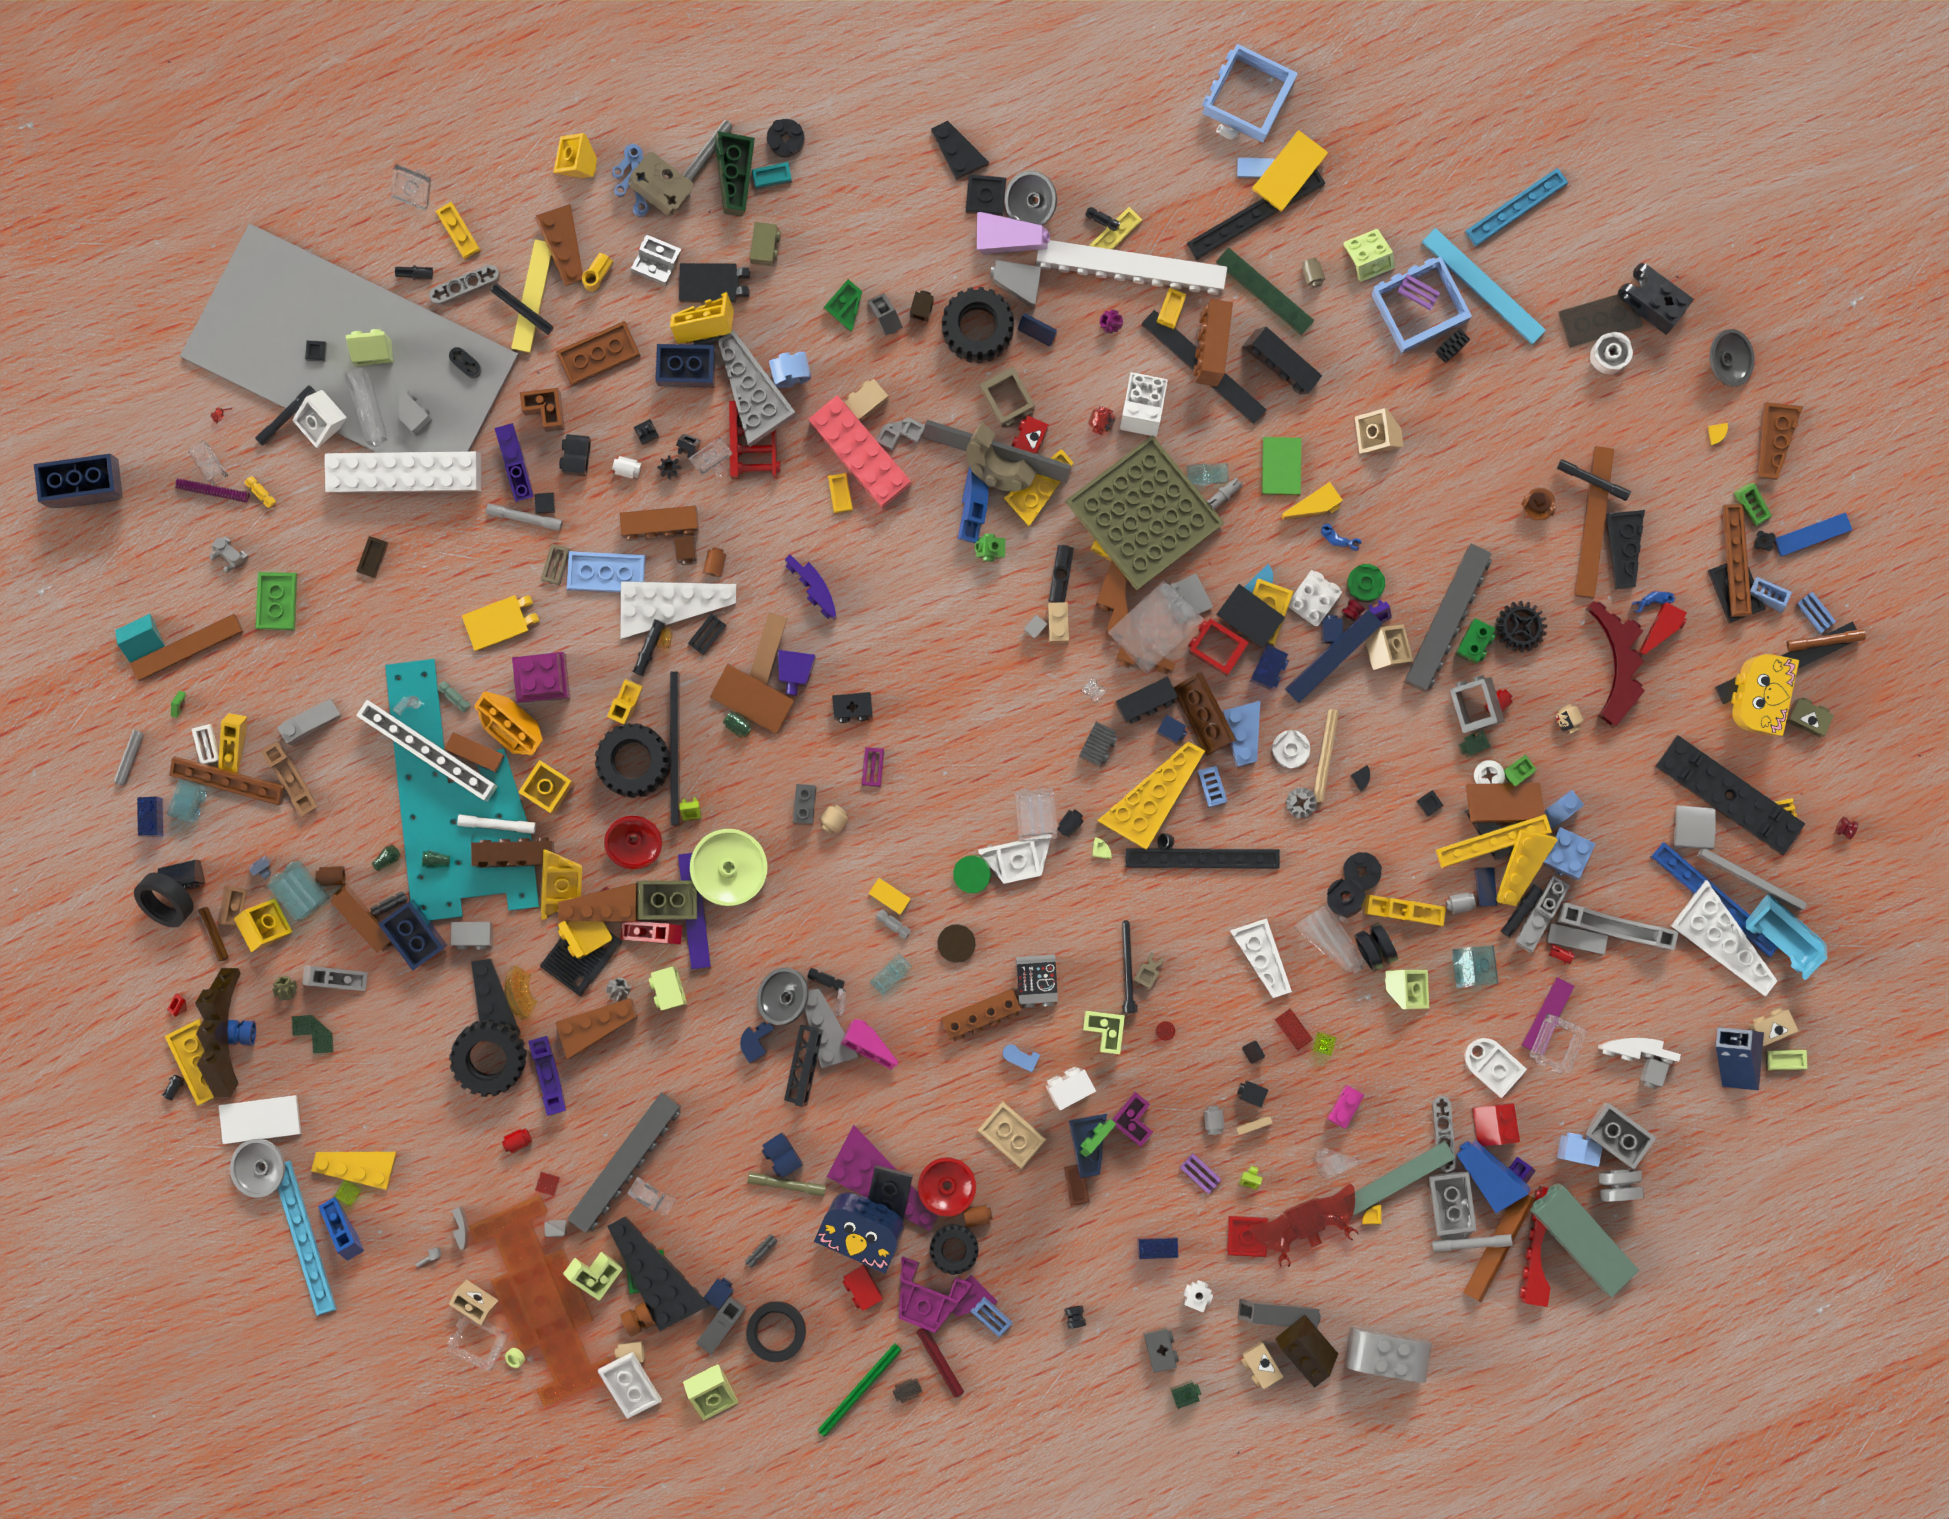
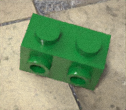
M1474 618L1455 654L1473 664L1479 661L1482 662L1487 654V651H1485L1487 644L1491 645L1496 636L1493 634L1496 628Z

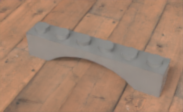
M1562 903L1560 905L1557 923L1667 951L1675 950L1678 931L1606 915L1569 903Z

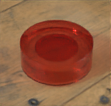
M1163 1021L1157 1025L1156 1035L1161 1040H1170L1175 1035V1027L1172 1023Z

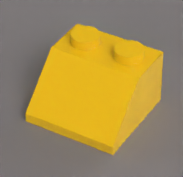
M275 898L245 909L234 918L251 952L264 948L292 933Z

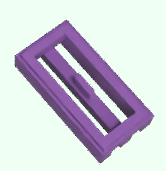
M1408 274L1397 291L1428 310L1432 309L1440 292ZM1407 281L1421 288L1422 290L1428 292L1429 294L1433 295V297L1421 291L1420 289L1414 287L1413 285L1407 283ZM1404 286L1431 302L1427 303L1426 301L1406 291L1405 289H1403Z
M1193 1153L1180 1166L1208 1194L1221 1181ZM1194 1159L1215 1179V1181L1212 1182L1191 1162V1160ZM1189 1165L1210 1184L1209 1188L1197 1179L1186 1166Z

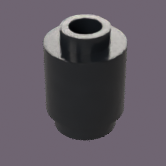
M1075 809L1073 811L1068 810L1058 823L1059 827L1057 830L1065 837L1070 838L1083 824V815Z

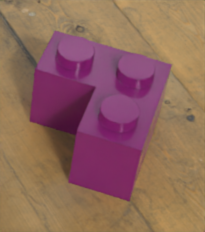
M1133 1092L1111 1120L1116 1123L1115 1126L1142 1147L1153 1131L1138 1119L1150 1106V1103L1136 1092Z

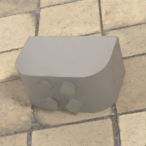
M1351 1326L1345 1366L1348 1369L1363 1373L1425 1383L1432 1342L1426 1339Z

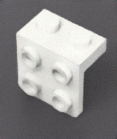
M1311 570L1292 596L1288 607L1312 625L1318 626L1337 601L1342 591L1336 584L1325 580L1321 573Z

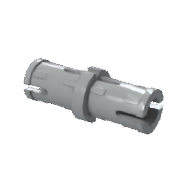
M1234 478L1224 488H1219L1218 493L1207 500L1213 510L1224 501H1229L1231 499L1230 496L1243 487L1240 481L1237 482V478Z

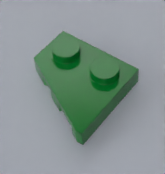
M847 279L823 307L850 332L854 327L862 290Z

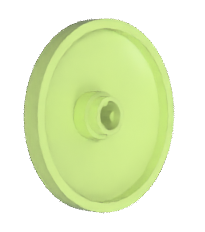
M721 829L705 836L695 847L690 860V876L696 890L706 900L721 906H736L752 899L762 888L767 875V859L761 845L749 834L736 829Z

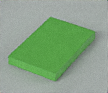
M1263 437L1262 494H1301V438Z
M258 572L255 629L295 630L297 573Z

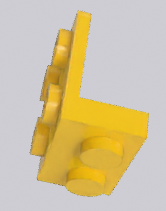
M563 921L558 924L560 928L558 930L559 935L569 943L570 946L567 948L572 957L576 956L578 959L583 958L612 940V936L603 921Z

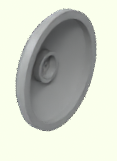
M251 1139L242 1143L235 1150L231 1159L230 1173L232 1180L239 1191L247 1196L260 1198L272 1194L281 1185L285 1174L284 1158L280 1150L273 1143L264 1139Z

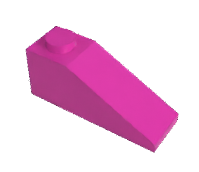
M854 1019L848 1025L840 1044L890 1070L897 1066V1059L865 1021Z

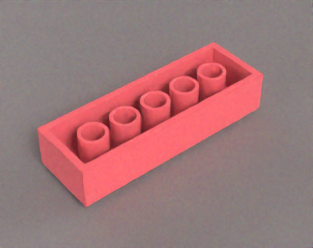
M838 395L808 419L813 429L881 509L885 508L911 486L910 479Z

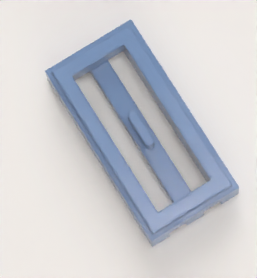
M1810 592L1796 603L1819 634L1836 622L1813 592ZM1809 598L1812 600V602L1816 605V607L1820 610V612L1825 616V618H1826L1829 622H1827V621L1824 619V617L1820 614V612H1819V611L1815 608V606L1811 603V601L1809 600ZM1804 602L1808 605V607L1812 610V612L1814 613V615H1815V616L1820 620V622L1824 625L1823 627L1820 626V624L1816 621V619L1811 615V613H1810V612L1807 610V608L1803 605Z
M985 1297L976 1304L975 1308L971 1309V1313L998 1337L1013 1324L1006 1315ZM985 1304L987 1307H989V1308H990L996 1315H998L1006 1324L1004 1325V1324H1003L1000 1320H998L991 1312H989L983 1305ZM979 1309L983 1311L1002 1329L999 1331L994 1325H992L985 1317H983L978 1312Z

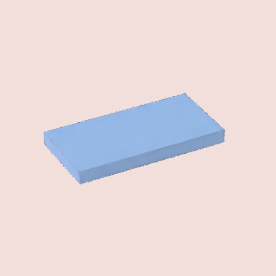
M569 551L567 590L621 593V581L644 582L646 556Z

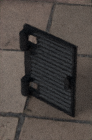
M610 932L612 942L607 949L601 946L583 958L578 959L570 954L567 948L570 945L567 940L560 938L540 967L582 997L587 987L594 981L623 941ZM581 976L584 980L577 986L575 982Z

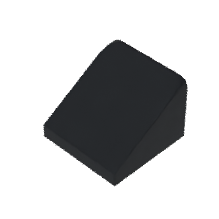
M1255 1040L1242 1047L1250 1063H1255L1265 1058L1262 1049Z

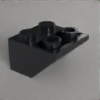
M200 860L158 868V873L174 879L184 889L200 888L199 884L205 883Z

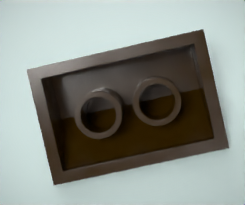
M1303 1315L1275 1338L1281 1350L1314 1388L1330 1376L1338 1352L1306 1315Z

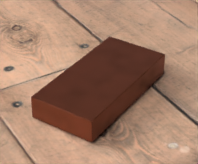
M1078 1166L1064 1167L1070 1205L1089 1203L1086 1178L1080 1179Z

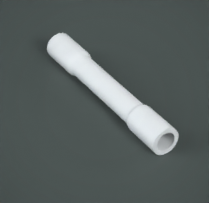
M459 815L457 825L463 827L510 830L535 834L536 823L478 818L469 815Z

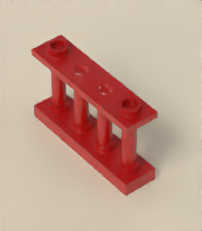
M729 401L731 479H739V474H743V472L772 471L773 478H777V473H781L780 461H777L776 430L770 433L772 435V445L742 446V444H739V436L745 434L742 425H738L740 414L736 401ZM772 452V464H742V462H739V455H742V453Z

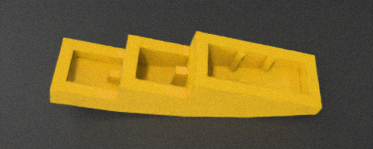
M1374 895L1366 896L1364 914L1444 926L1446 907Z

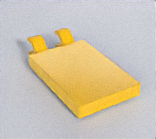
M514 595L462 615L474 651L477 652L529 632V625L540 622L536 613L530 614L525 618L521 608L533 604L531 596L527 595L518 600L517 596Z

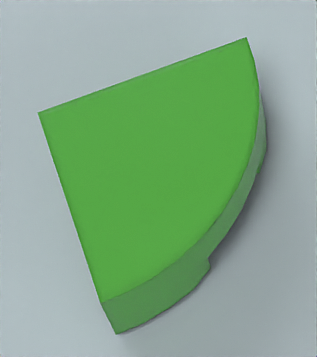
M179 691L172 700V717L177 718L182 711L180 710V704L182 701L185 702V692Z

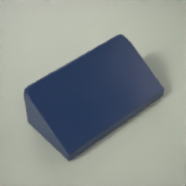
M1026 313L1022 315L1018 330L1047 346H1051L1057 336V330Z
M1494 867L1475 868L1478 907L1497 906Z

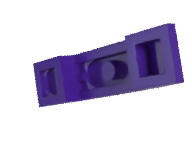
M548 1036L528 1041L538 1073L547 1116L566 1111L562 1085Z

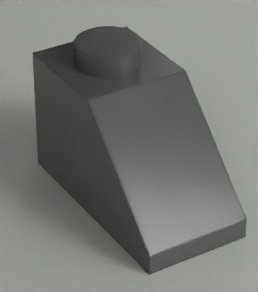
M885 293L868 300V304L886 336L894 334L903 328L895 308Z

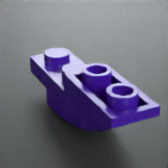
M514 423L494 428L515 502L534 497Z
M789 554L785 558L787 563L785 567L792 574L796 572L800 576L799 581L805 587L810 586L806 591L809 595L807 599L814 606L818 604L822 608L820 612L827 619L831 617L835 620L837 618L835 606L828 587L820 574L809 562L803 567Z

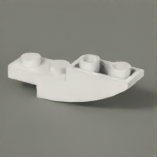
M1624 1038L1598 1045V1049L1603 1050V1054L1614 1056L1616 1053L1622 1055L1621 1059L1632 1062L1633 1058L1640 1059L1641 1053H1643L1642 1057L1654 1059V1056L1659 1057L1661 1062L1672 1064L1673 1061L1679 1062L1681 1054L1662 1049L1664 1041L1655 1039Z

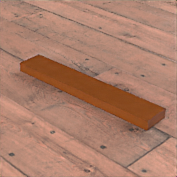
M1724 504L1722 507L1731 617L1751 616L1752 608L1743 504Z
M232 614L131 662L130 665L137 680L141 681L242 633L243 630L236 615Z
M176 756L171 760L169 776L276 805L282 803L285 787L283 785Z
M1526 1195L1509 1205L1493 1236L1511 1234L1513 1242L1535 1198ZM1511 1246L1486 1247L1463 1293L1482 1302Z

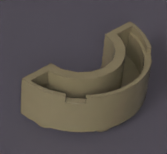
M981 422L971 437L966 450L967 461L972 472L989 487L1004 491H1020L1028 488L1037 471L1024 459L1018 462H1010L999 457L992 447V441L996 434Z

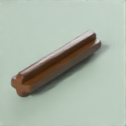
M208 907L200 908L198 914L216 958L220 962L224 961L229 956Z

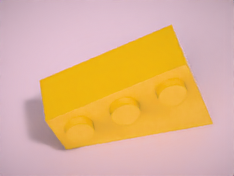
M727 292L721 294L722 298L711 302V299L706 300L705 305L696 309L692 306L671 315L670 328L677 344L690 343L691 341L708 339L719 335L723 336L732 332L734 308Z

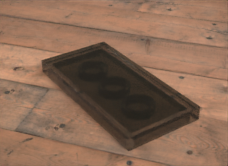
M1618 294L1558 312L1569 348L1596 341L1607 333H1623L1643 326L1640 316L1636 313L1637 311L1620 299Z

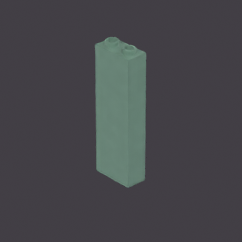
M1558 1183L1551 1186L1547 1190V1194L1533 1204V1208L1530 1211L1608 1296L1613 1297L1639 1271L1564 1186Z

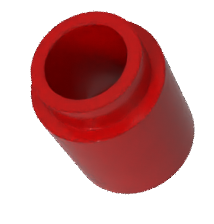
M1499 689L1496 694L1503 713L1513 703L1511 700L1513 696L1506 689L1503 691ZM1486 704L1484 708L1490 714L1488 704Z
M520 1128L505 1135L502 1144L506 1152L510 1151L513 1154L529 1146L532 1138L527 1128Z

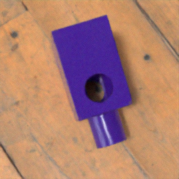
M785 650L778 651L780 683L787 684V695L797 696L798 685L807 686L816 659L814 654Z

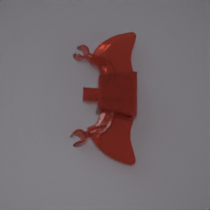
M1348 1184L1330 1197L1319 1199L1316 1197L1282 1211L1283 1214L1270 1222L1250 1225L1249 1230L1261 1244L1271 1250L1282 1252V1255L1278 1258L1280 1267L1282 1260H1288L1287 1265L1290 1267L1291 1262L1287 1252H1290V1244L1296 1238L1301 1240L1307 1237L1311 1247L1317 1246L1322 1243L1318 1232L1325 1230V1226L1335 1225L1340 1230L1343 1229L1345 1236L1350 1240H1353L1349 1236L1351 1231L1359 1235L1356 1229L1347 1226L1355 1208L1354 1186Z

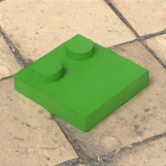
M1111 1119L1104 1124L1100 1122L1093 1130L1095 1135L1091 1139L1087 1137L1080 1145L1083 1148L1080 1153L1084 1157L1090 1155L1116 1123Z

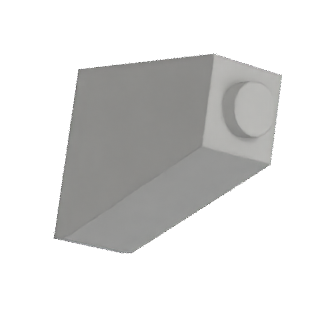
M996 260V265L991 267L990 277H993V283L1029 307L1035 308L1041 267Z

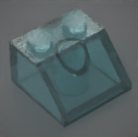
M1494 945L1452 949L1457 988L1498 984Z

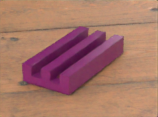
M865 747L862 786L881 787L884 749ZM869 752H872L870 782H866ZM876 752H880L878 780L874 782Z

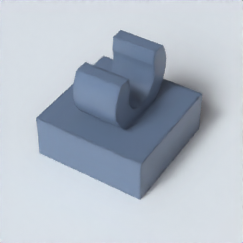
M265 855L250 865L249 871L253 876L260 873L265 880L271 875V871L268 869L270 865L269 858Z

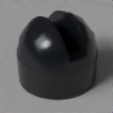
M1162 833L1159 835L1158 845L1160 848L1169 849L1174 845L1175 840L1171 834Z

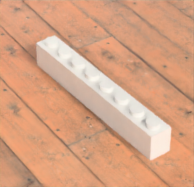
M366 700L357 713V717L482 800L488 802L498 786L369 700Z

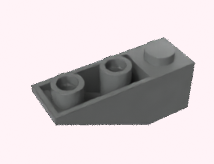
M731 1295L696 1344L712 1355L743 1313L746 1306Z

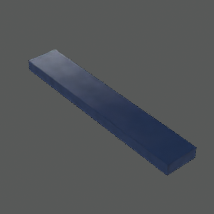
M1368 609L1295 678L1285 690L1300 703L1382 625V622Z

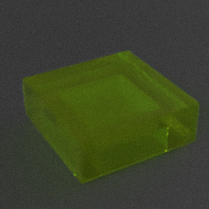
M344 1180L334 1197L348 1206H352L362 1189L348 1180Z

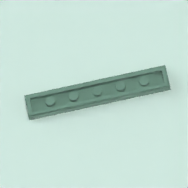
M1443 1141L1343 1199L1354 1216L1450 1162L1455 1157L1447 1143Z

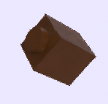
M693 535L673 538L678 563L691 565L693 561H697Z

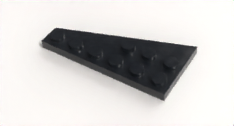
M626 1216L607 1226L659 1332L711 1305L685 1279V1276L664 1255L660 1254L656 1247L642 1235V1232Z

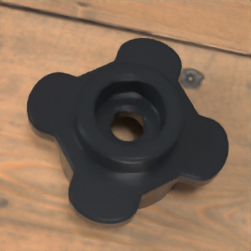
M1758 531L1754 547L1771 551L1773 549V540L1776 538L1775 534Z

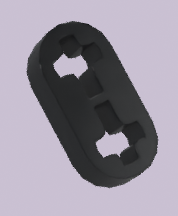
M455 347L449 352L451 362L466 376L476 378L480 375L481 366L465 350ZM462 353L461 357L464 359V361L461 362L459 359L455 360L454 354ZM467 363H469L471 366L476 365V372L471 371L470 373H468L469 368L466 366Z

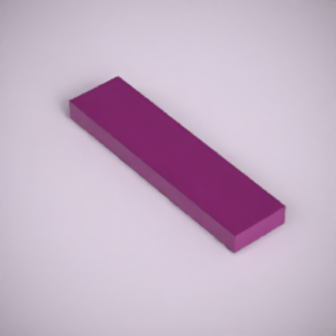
M1556 977L1521 1046L1540 1055L1575 986Z

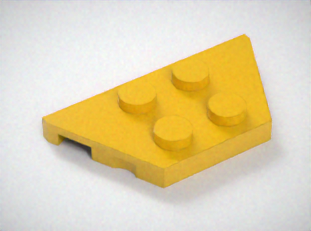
M543 850L541 920H545L548 915L558 912V902L580 897L582 887V865L548 850Z

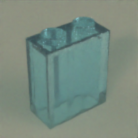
M292 861L285 867L286 870L283 873L274 875L267 886L295 921L301 922L329 899L330 896L316 882V879L302 862Z

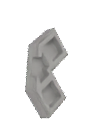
M910 417L898 422L889 423L883 426L876 441L890 451L893 450L900 436L918 444L924 433L925 425Z

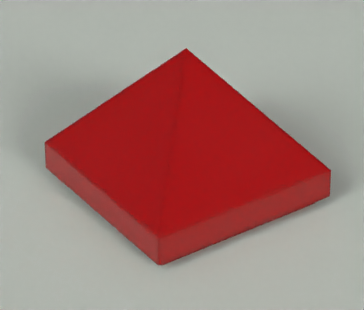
M177 993L167 1008V1011L175 1017L187 1010L186 1000Z

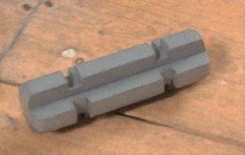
M881 909L876 915V919L880 922H885L884 925L895 933L899 932V936L906 939L911 930L906 926L903 927L900 921L891 915L888 916V913Z

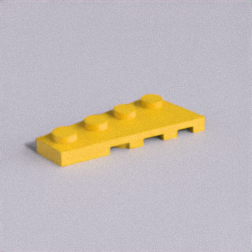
M1062 449L1050 458L1069 464L1071 467L1074 464ZM1036 474L1028 488L1020 491H1011L1004 497V500L1023 522L1030 527L1061 481Z
M1520 829L1496 897L1498 903L1512 906L1517 905L1558 840L1556 837Z

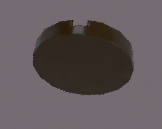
M960 924L944 928L937 941L941 956L954 963L969 959L976 946L972 931Z

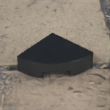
M1368 765L1350 775L1360 792L1366 788L1370 780Z

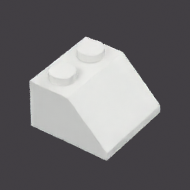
M320 390L305 398L292 421L313 445L318 448L341 428L347 417L327 394Z

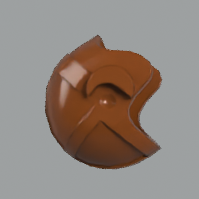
M1540 487L1529 491L1521 503L1527 516L1537 521L1554 516L1557 508L1554 506L1555 497L1553 493L1546 488Z

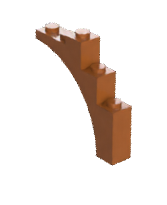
M1111 561L1096 605L1099 606V610L1104 612L1113 611L1106 633L1112 639H1123L1116 661L1119 662L1118 665L1125 668L1134 667L1137 660L1144 667L1150 668L1151 665L1158 668L1157 671L1163 674L1172 673L1176 664L1153 651L1142 640L1133 626L1127 610V578L1115 563Z

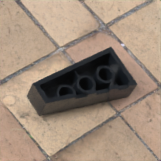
M1268 327L1256 329L1242 346V348L1275 372L1280 379L1293 386L1292 389L1298 394H1308L1322 377L1316 369Z

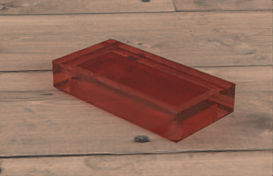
M1291 1008L1274 1019L1297 1051L1313 1040Z

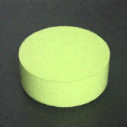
M511 1348L505 1354L506 1362L513 1368H519L525 1362L523 1353L517 1348Z

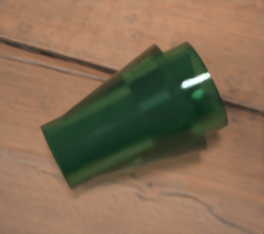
M394 845L385 846L378 857L372 862V866L377 871H380L399 861L401 854Z
M431 850L423 851L422 867H426V869L449 867L450 855H444Z

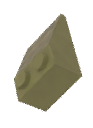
M636 881V920L697 919V890L692 881Z

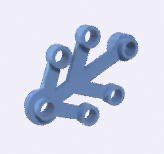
M636 144L626 146L624 150L625 158L612 170V176L619 179L622 177L625 168L631 163L632 171L614 189V193L618 197L625 195L626 189L629 187L628 180L631 173L644 158L642 149ZM630 151H636L637 155H632ZM619 170L621 174L617 175L614 171ZM622 188L623 193H619L617 189ZM635 191L636 203L633 206V212L638 217H644L649 210V206L644 201V198ZM643 205L645 209L640 210L638 206Z

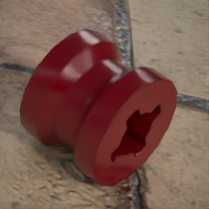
M1349 599L1347 607L1343 608L1341 613L1355 622L1359 619L1360 613L1365 611V608L1355 600Z
M1843 816L1836 827L1835 833L1838 835L1843 834L1847 839L1851 840L1857 832L1859 823L1856 821L1851 822L1847 817Z

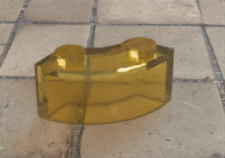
M514 965L510 967L506 975L505 996L514 1014L521 1020H525L529 1017L538 1001L532 997L529 990L531 974Z

